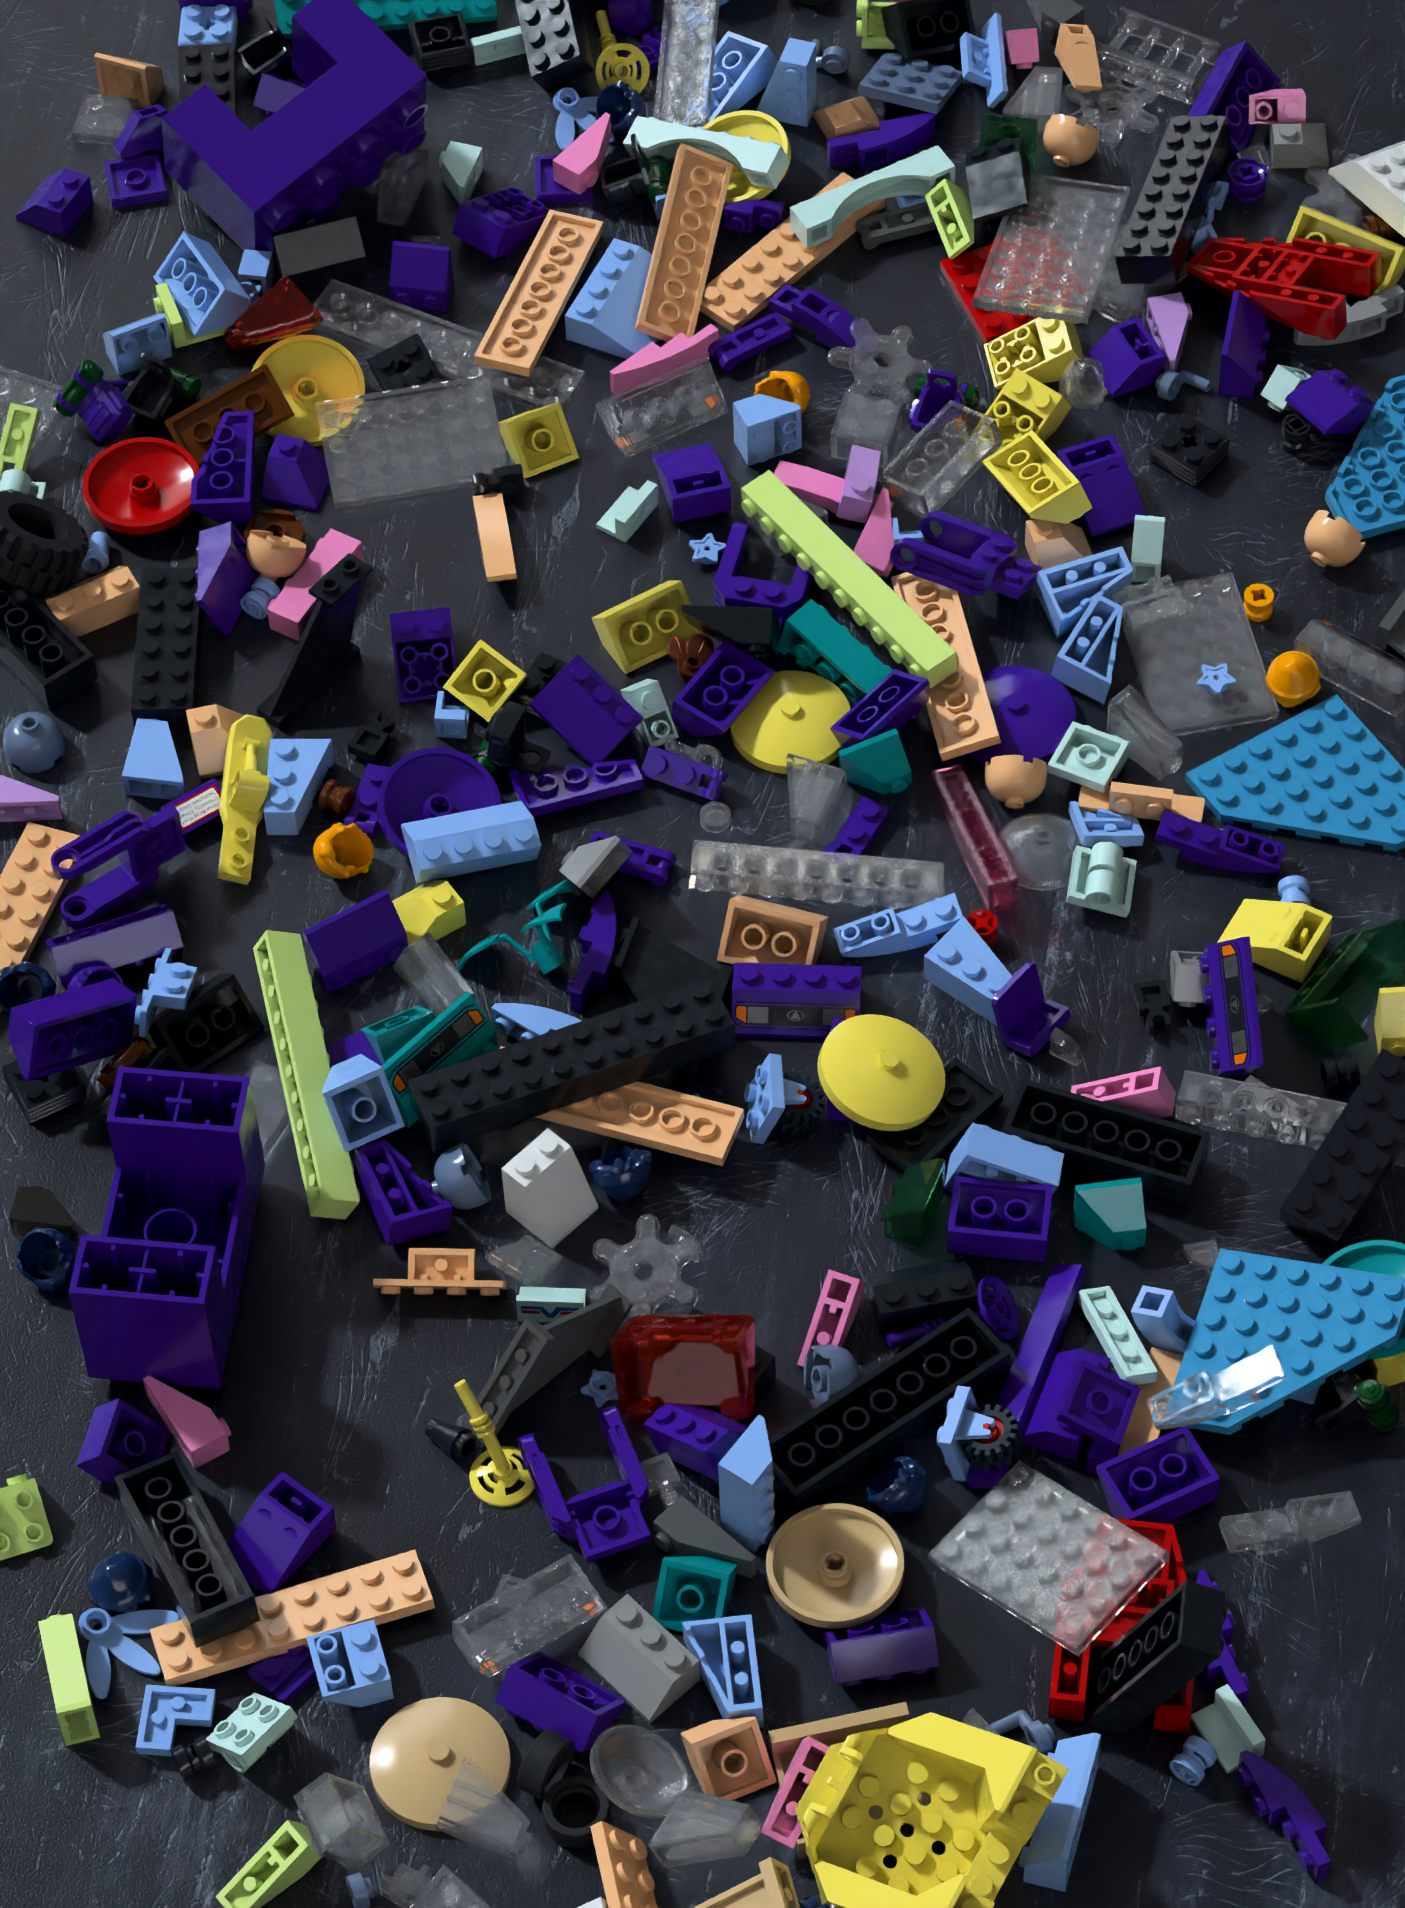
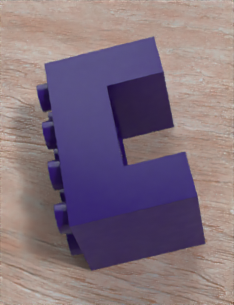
M312 0L292 16V71L308 87L252 131L206 84L162 117L165 171L243 251L244 249L270 251L274 255L271 233L304 225L312 218L316 222L329 219L342 204L340 195L354 184L360 189H365L372 185L384 171L385 165L382 163L397 150L403 156L412 153L421 145L427 135V131L424 129L425 113L428 109V105L425 103L427 76L352 0Z
M119 1066L106 1121L116 1168L101 1236L81 1235L68 1292L88 1376L90 1378L144 1382L143 1378L149 1375L169 1385L221 1389L265 1169L250 1077Z

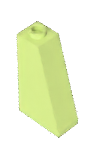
M72 1613L67 1615L56 1614L48 1617L46 1620L38 1621L56 1713L65 1745L68 1746L100 1738Z

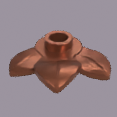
M695 634L689 638L688 642L675 636L670 638L667 649L668 655L677 662L678 675L682 680L689 682L713 654V641L706 634Z

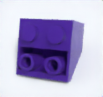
M1139 317L1112 326L1085 355L1086 362L1112 399L1156 383L1159 375L1164 373L1165 354Z

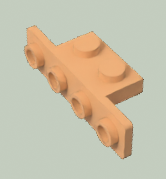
M1111 781V785H1108L1104 793L1081 785L1078 801L1080 803L1079 809L1084 811L1097 812L1098 808H1102L1116 814L1160 821L1164 810L1200 823H1202L1205 805L1204 798L1173 794V789Z
M409 1248L408 1279H373V1286L381 1288V1294H400L402 1288L414 1289V1294L433 1295L434 1289H447V1295H467V1290H480V1295L499 1296L500 1290H507L508 1283L506 1281L475 1280L476 1250L451 1248Z

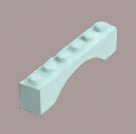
M637 116L623 142L630 157L635 156L631 147V135L635 133L647 158L661 155L667 160L676 157L677 149L683 143L733 163L747 176L752 185L771 189L777 188L790 163L783 147L776 142L758 141L748 136L744 138L733 136L727 132L709 131L703 127L684 126L679 122L660 121L655 117L645 118Z
M938 145L923 150L918 154L897 161L892 165L873 171L866 176L790 207V228L807 249L832 239L837 228L847 217L869 203L896 196H924L945 178L955 184V165Z

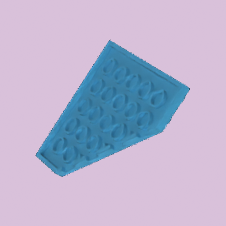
M1405 375L1389 379L1382 397L1376 402L1369 415V420L1365 427H1362L1353 443L1351 452L1345 457L1340 466L1337 477L1326 491L1325 502L1333 517L1336 519L1337 516H1340L1361 532L1363 535L1362 539L1405 528Z
M1337 694L1185 773L1186 783L1198 797L1205 799V805L1220 822L1233 824L1234 821L1251 823L1252 828L1276 832L1277 828L1296 831L1295 835L1321 839V835L1340 838L1339 842L1358 846H1365V843L1381 845L1383 850L1394 852L1405 847V770Z
M1220 1248L1163 1415L1165 1424L1181 1427L1187 1426L1188 1428L1231 1435L1242 1429L1241 1424L1256 1416L1262 1418L1284 1406L1283 1401L1298 1393L1304 1395L1326 1382L1325 1378L1342 1369L1345 1372L1367 1360V1355L1384 1346L1387 1349L1398 1343L1405 1321V1278Z

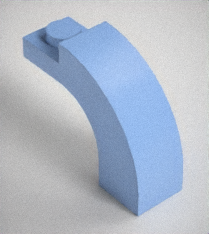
M1143 1285L1131 1310L1136 1326L1145 1338L1158 1349L1184 1355L1195 1321L1182 1311L1174 1291Z

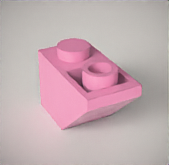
M1273 89L1249 95V124L1306 123V94L1303 89Z

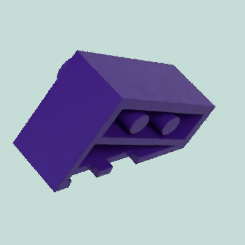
M386 1139L355 1148L354 1176L388 1246L449 1230L453 1206L447 1200L443 1201L432 1190V1185L426 1179L423 1181L412 1170V1165Z

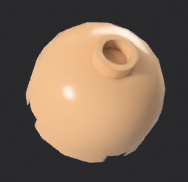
M1055 114L1048 120L1042 138L1043 147L1056 165L1067 168L1069 165L1077 166L1086 163L1092 158L1101 138L1099 132L1088 123L1085 124V127L1076 124L1078 118Z
M1318 510L1309 521L1304 534L1306 548L1311 554L1310 558L1321 567H1326V565L1344 567L1351 563L1365 547L1366 542H1360L1363 535L1340 516L1333 520L1327 517L1328 511Z
M250 530L245 553L251 567L260 572L259 577H265L276 582L278 577L291 576L301 567L306 554L307 545L285 535L282 538L273 536L274 532Z
M1023 755L991 758V764L987 761L985 763L987 788L994 798L1005 802L1006 807L1014 809L1023 808L1024 803L1034 801L1045 788L1048 767L1046 762L1034 757L1033 763L1024 762Z

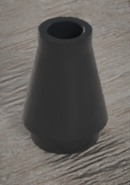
M434 1418L425 1429V1435L437 1443L453 1459H466L475 1449L476 1436L472 1434L469 1428Z

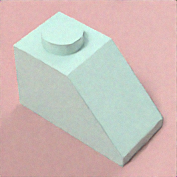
M450 141L446 151H442L440 154L439 167L442 168L443 181L459 204L469 200L484 169L483 148Z
M1278 364L1260 395L1269 400L1267 403L1269 407L1280 413L1284 410L1295 412L1297 410L1285 399L1288 394L1310 378L1311 375L1302 369Z

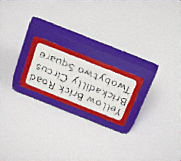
M213 778L167 803L161 809L164 810L173 805L178 810L184 835L220 815L219 806L222 788L216 779Z

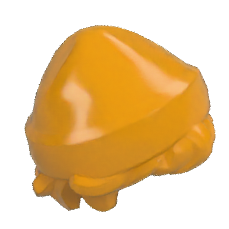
M771 371L769 377L755 385L756 391L754 395L763 394L799 404L801 414L808 406L810 400L808 383L796 372Z
M1288 651L1273 660L1265 676V682L1271 695L1284 708L1294 707L1318 693L1321 688L1319 679L1322 676V672L1319 671L1316 662L1310 655L1300 651Z
M339 822L317 837L313 847V854L316 864L325 874L337 879H349L358 873L368 872L369 865H371L374 858V845L367 834L363 833L355 823L345 826Z

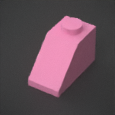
M1037 28L1003 31L1008 64H1016V70L1033 68L1032 62H1039Z

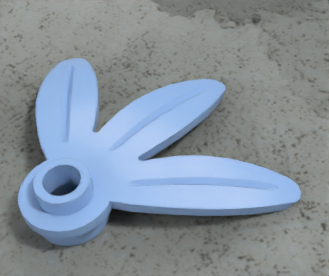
M569 87L562 88L555 93L553 106L560 112L555 127V138L561 150H565L574 141V122L585 132L597 121L590 113H597L596 103L598 97L579 98L578 93ZM611 133V138L609 142H613L615 140L613 133Z
M90 1608L81 1614L78 1621V1629L80 1634L89 1641L86 1653V1675L89 1686L96 1698L104 1699L109 1692L111 1666L108 1650L121 1663L134 1671L150 1676L161 1674V1668L156 1660L140 1645L123 1634H151L150 1629L180 1620L177 1612L169 1610H141L111 1617L101 1608ZM98 1622L101 1625V1629L97 1631L92 1630L89 1627V1623Z

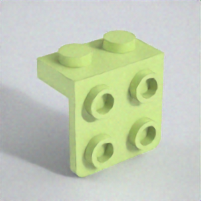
M857 0L856 17L862 18V20H857L856 37H862V49H895L893 43L886 36L881 8L896 4L897 2Z
M167 283L155 285L157 297L153 298L154 307L157 314H165L168 331L175 348L225 335L229 332V327L201 337L195 336L180 316Z
M26 1473L6 1479L8 1486L0 1488V1561L49 1546L53 1542V1536L35 1478L27 1479Z

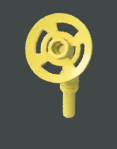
M604 10L597 11L595 16L601 35L599 42L602 49L595 68L599 87L603 90L610 84L622 81L624 84L628 83L632 89L640 93L645 88L650 75L647 57L638 47L632 44L617 43L615 35L611 33L606 12ZM627 50L631 53L627 58L618 57L617 51ZM638 60L641 65V76L639 80L636 79L638 73L636 61ZM604 61L606 62V65H605V76H606V79H607L606 81L603 80V76H602V66H603ZM610 67H611V74H612L611 77H610V74H609V68H610Z
M463 1379L457 1382L454 1388L471 1417L469 1422L471 1425H474L473 1429L477 1432V1437L483 1439L487 1448L485 1452L476 1458L471 1466L469 1475L471 1488L474 1494L488 1505L509 1507L519 1504L527 1499L535 1489L528 1470H523L520 1461L513 1457V1455H516L523 1460L520 1449L500 1446L494 1432L496 1427L492 1424L491 1418H488V1412H483L467 1381ZM491 1457L492 1461L488 1466L481 1465L487 1458ZM512 1463L516 1465L517 1469H513ZM493 1474L494 1482L490 1480L488 1475ZM483 1477L485 1484L494 1490L493 1494L481 1486L478 1478ZM518 1479L525 1482L520 1490L506 1495L505 1488L513 1486Z

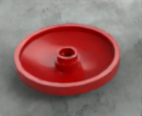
M139 437L118 442L100 452L85 471L82 490L86 507L93 518L100 524L120 533L142 535L163 531L178 524L193 511L190 505L191 483L194 475L199 472L198 464L185 448L165 439Z

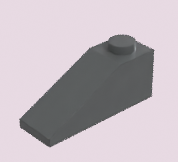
M1026 0L1040 31L1055 42H1057L1061 23L1084 25L1085 8L1073 0Z
M682 1495L653 1521L654 1541L664 1552L670 1551L676 1557L707 1556L737 1563L736 1574L753 1578L756 1575V1557Z

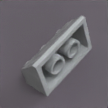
M628 1594L601 1616L578 1653V1657L618 1695L626 1700L649 1724L700 1681L699 1660Z

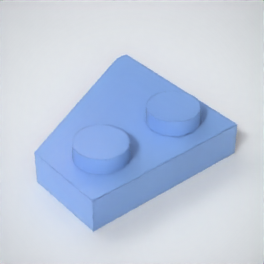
M1070 801L1068 813L1082 846L1093 847L1099 842H1112L1120 847L1143 845L1145 835L1136 817L1116 814L1102 808H1098L1097 814L1080 810L1079 802Z

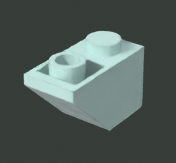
M1135 515L1131 566L1134 571L1131 582L1160 584L1165 517Z
M646 679L620 690L622 697L644 718L637 729L648 747L649 745L657 747L679 738L658 680Z

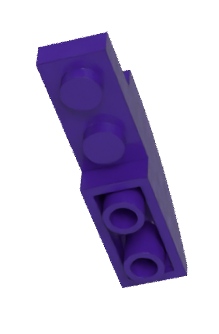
M924 113L880 121L879 130L827 139V161L829 167L857 162L859 170L899 159L915 151L935 136V114Z
M785 284L769 300V309L816 333V341L862 364L880 347L879 341L856 318L834 301L810 287L802 292Z
M1164 810L1154 839L1156 842L1181 850V859L1205 866L1245 873H1278L1286 847L1282 843L1228 824L1224 831L1166 810Z
M608 891L603 892L599 902L595 901L590 911V921L587 926L583 925L580 930L578 943L582 946V956L578 965L579 972L576 978L571 977L566 990V994L570 996L571 1010L583 1013L594 989L607 991L613 975L611 962L614 953L617 952V927L614 903L611 893Z
M1205 1570L1198 1572L1196 1583L1220 1591L1216 1581H1210ZM1227 1609L1226 1620L1222 1625L1221 1639L1224 1641L1222 1654L1219 1659L1214 1660L1208 1665L1201 1675L1206 1686L1217 1682L1220 1683L1221 1687L1228 1684L1243 1707H1246L1248 1692L1251 1691V1687L1245 1672H1239L1235 1664L1237 1658L1231 1645L1235 1621L1231 1611Z
M1247 1750L1240 1752L1236 1775L1242 1787L1249 1788L1253 1796L1252 1804L1257 1815L1260 1818L1264 1817L1269 1827L1281 1823L1285 1838L1288 1842L1293 1841L1299 1851L1297 1852V1857L1302 1869L1305 1872L1310 1871L1315 1882L1327 1878L1331 1860L1321 1844L1325 1842L1327 1825L1318 1810L1299 1787L1279 1769Z

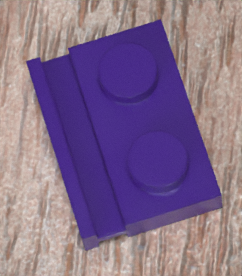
M306 1644L288 1649V1653L258 1661L247 1671L248 1678L272 1698L274 1697L282 1704H288L316 1677L309 1647H306Z

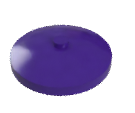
M1004 666L983 672L982 677L1001 743L969 754L983 763L987 761L990 764L991 758L1002 755H1023L1024 762L1033 763L1034 757L1048 763L1073 721L1076 722V708L1069 691L1054 677L1034 668Z
M440 747L425 748L402 757L389 769L378 793L377 816L381 830L389 843L399 853L410 859L401 824L501 805V797L493 777L477 760L453 749Z

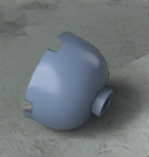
M28 711L17 715L6 727L3 735V750L11 766L14 764L20 767V771L25 773H39L52 768L55 765L54 761L60 755L62 758L65 751V741L58 723L53 718L42 712Z
M460 1143L441 1154L434 1167L435 1181L431 1182L433 1191L441 1199L444 1198L453 1207L464 1210L478 1207L491 1200L488 1181L486 1179L482 1182L479 1172L483 1169L467 1144L463 1145V1143Z
M813 1345L810 1348L814 1351L806 1354L803 1369L805 1389L812 1388L815 1399L808 1400L813 1409L864 1376L862 1367L857 1364L856 1359L847 1349L836 1345Z

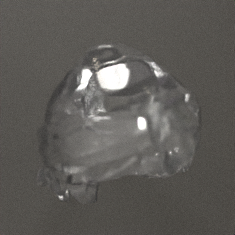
M1077 358L1070 361L1062 371L1059 378V394L1074 409L1087 410L1091 408L1098 410L1099 405L1104 402V396L1108 394V390L1103 384L1101 362L1093 358Z

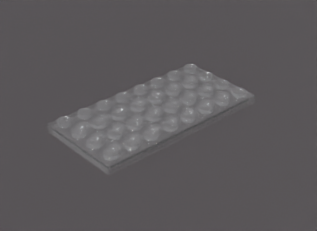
M1031 173L1029 208L1003 215L973 297V307L986 311L995 310L1014 315L1036 316L1047 320L1069 321L1073 324H1088L1130 199L1131 188Z

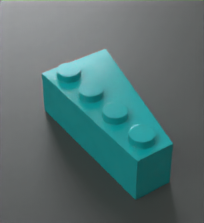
M812 599L786 620L778 644V651L783 655L789 652L797 657L796 664L803 669L810 666L817 671L819 676L837 685L845 697L855 705L893 671L890 666L884 665L876 658L868 646L862 645L855 639L847 627L835 621L826 608L818 605Z

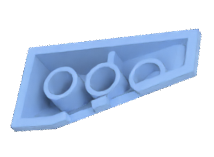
M727 31L709 59L711 62L708 74L703 75L701 80L703 84L700 95L696 96L693 101L685 126L703 127L719 116L739 110L768 85L778 63L768 45Z

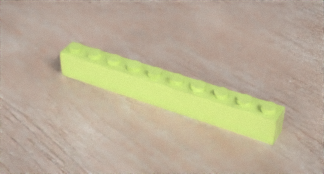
M770 470L741 488V507L746 515L749 517L753 516L759 522L762 530L767 535L771 534L785 553L790 552L796 558L800 568L803 571L808 570L814 576L819 587L827 589L833 595L836 603L841 608L845 607L859 626L864 625L870 631L874 641L879 645L883 644L889 650L892 658L897 663H902L910 674L927 679L931 689L958 670L956 651Z
M266 930L253 947L310 1216L346 1220L359 1204L360 1192L356 1187L353 1174L354 1165L350 1160L349 1151L345 1152L343 1150L322 1095V1089L330 1072V1056L326 1052L324 1029L320 1025L318 1002L314 998L312 976L309 973L306 961V949L303 947L301 934Z

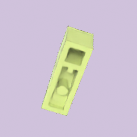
M945 178L924 196L947 254L953 260L974 243V220L967 192Z
M287 1820L216 1895V1898L224 1908H261L302 1878L328 1849L308 1825Z

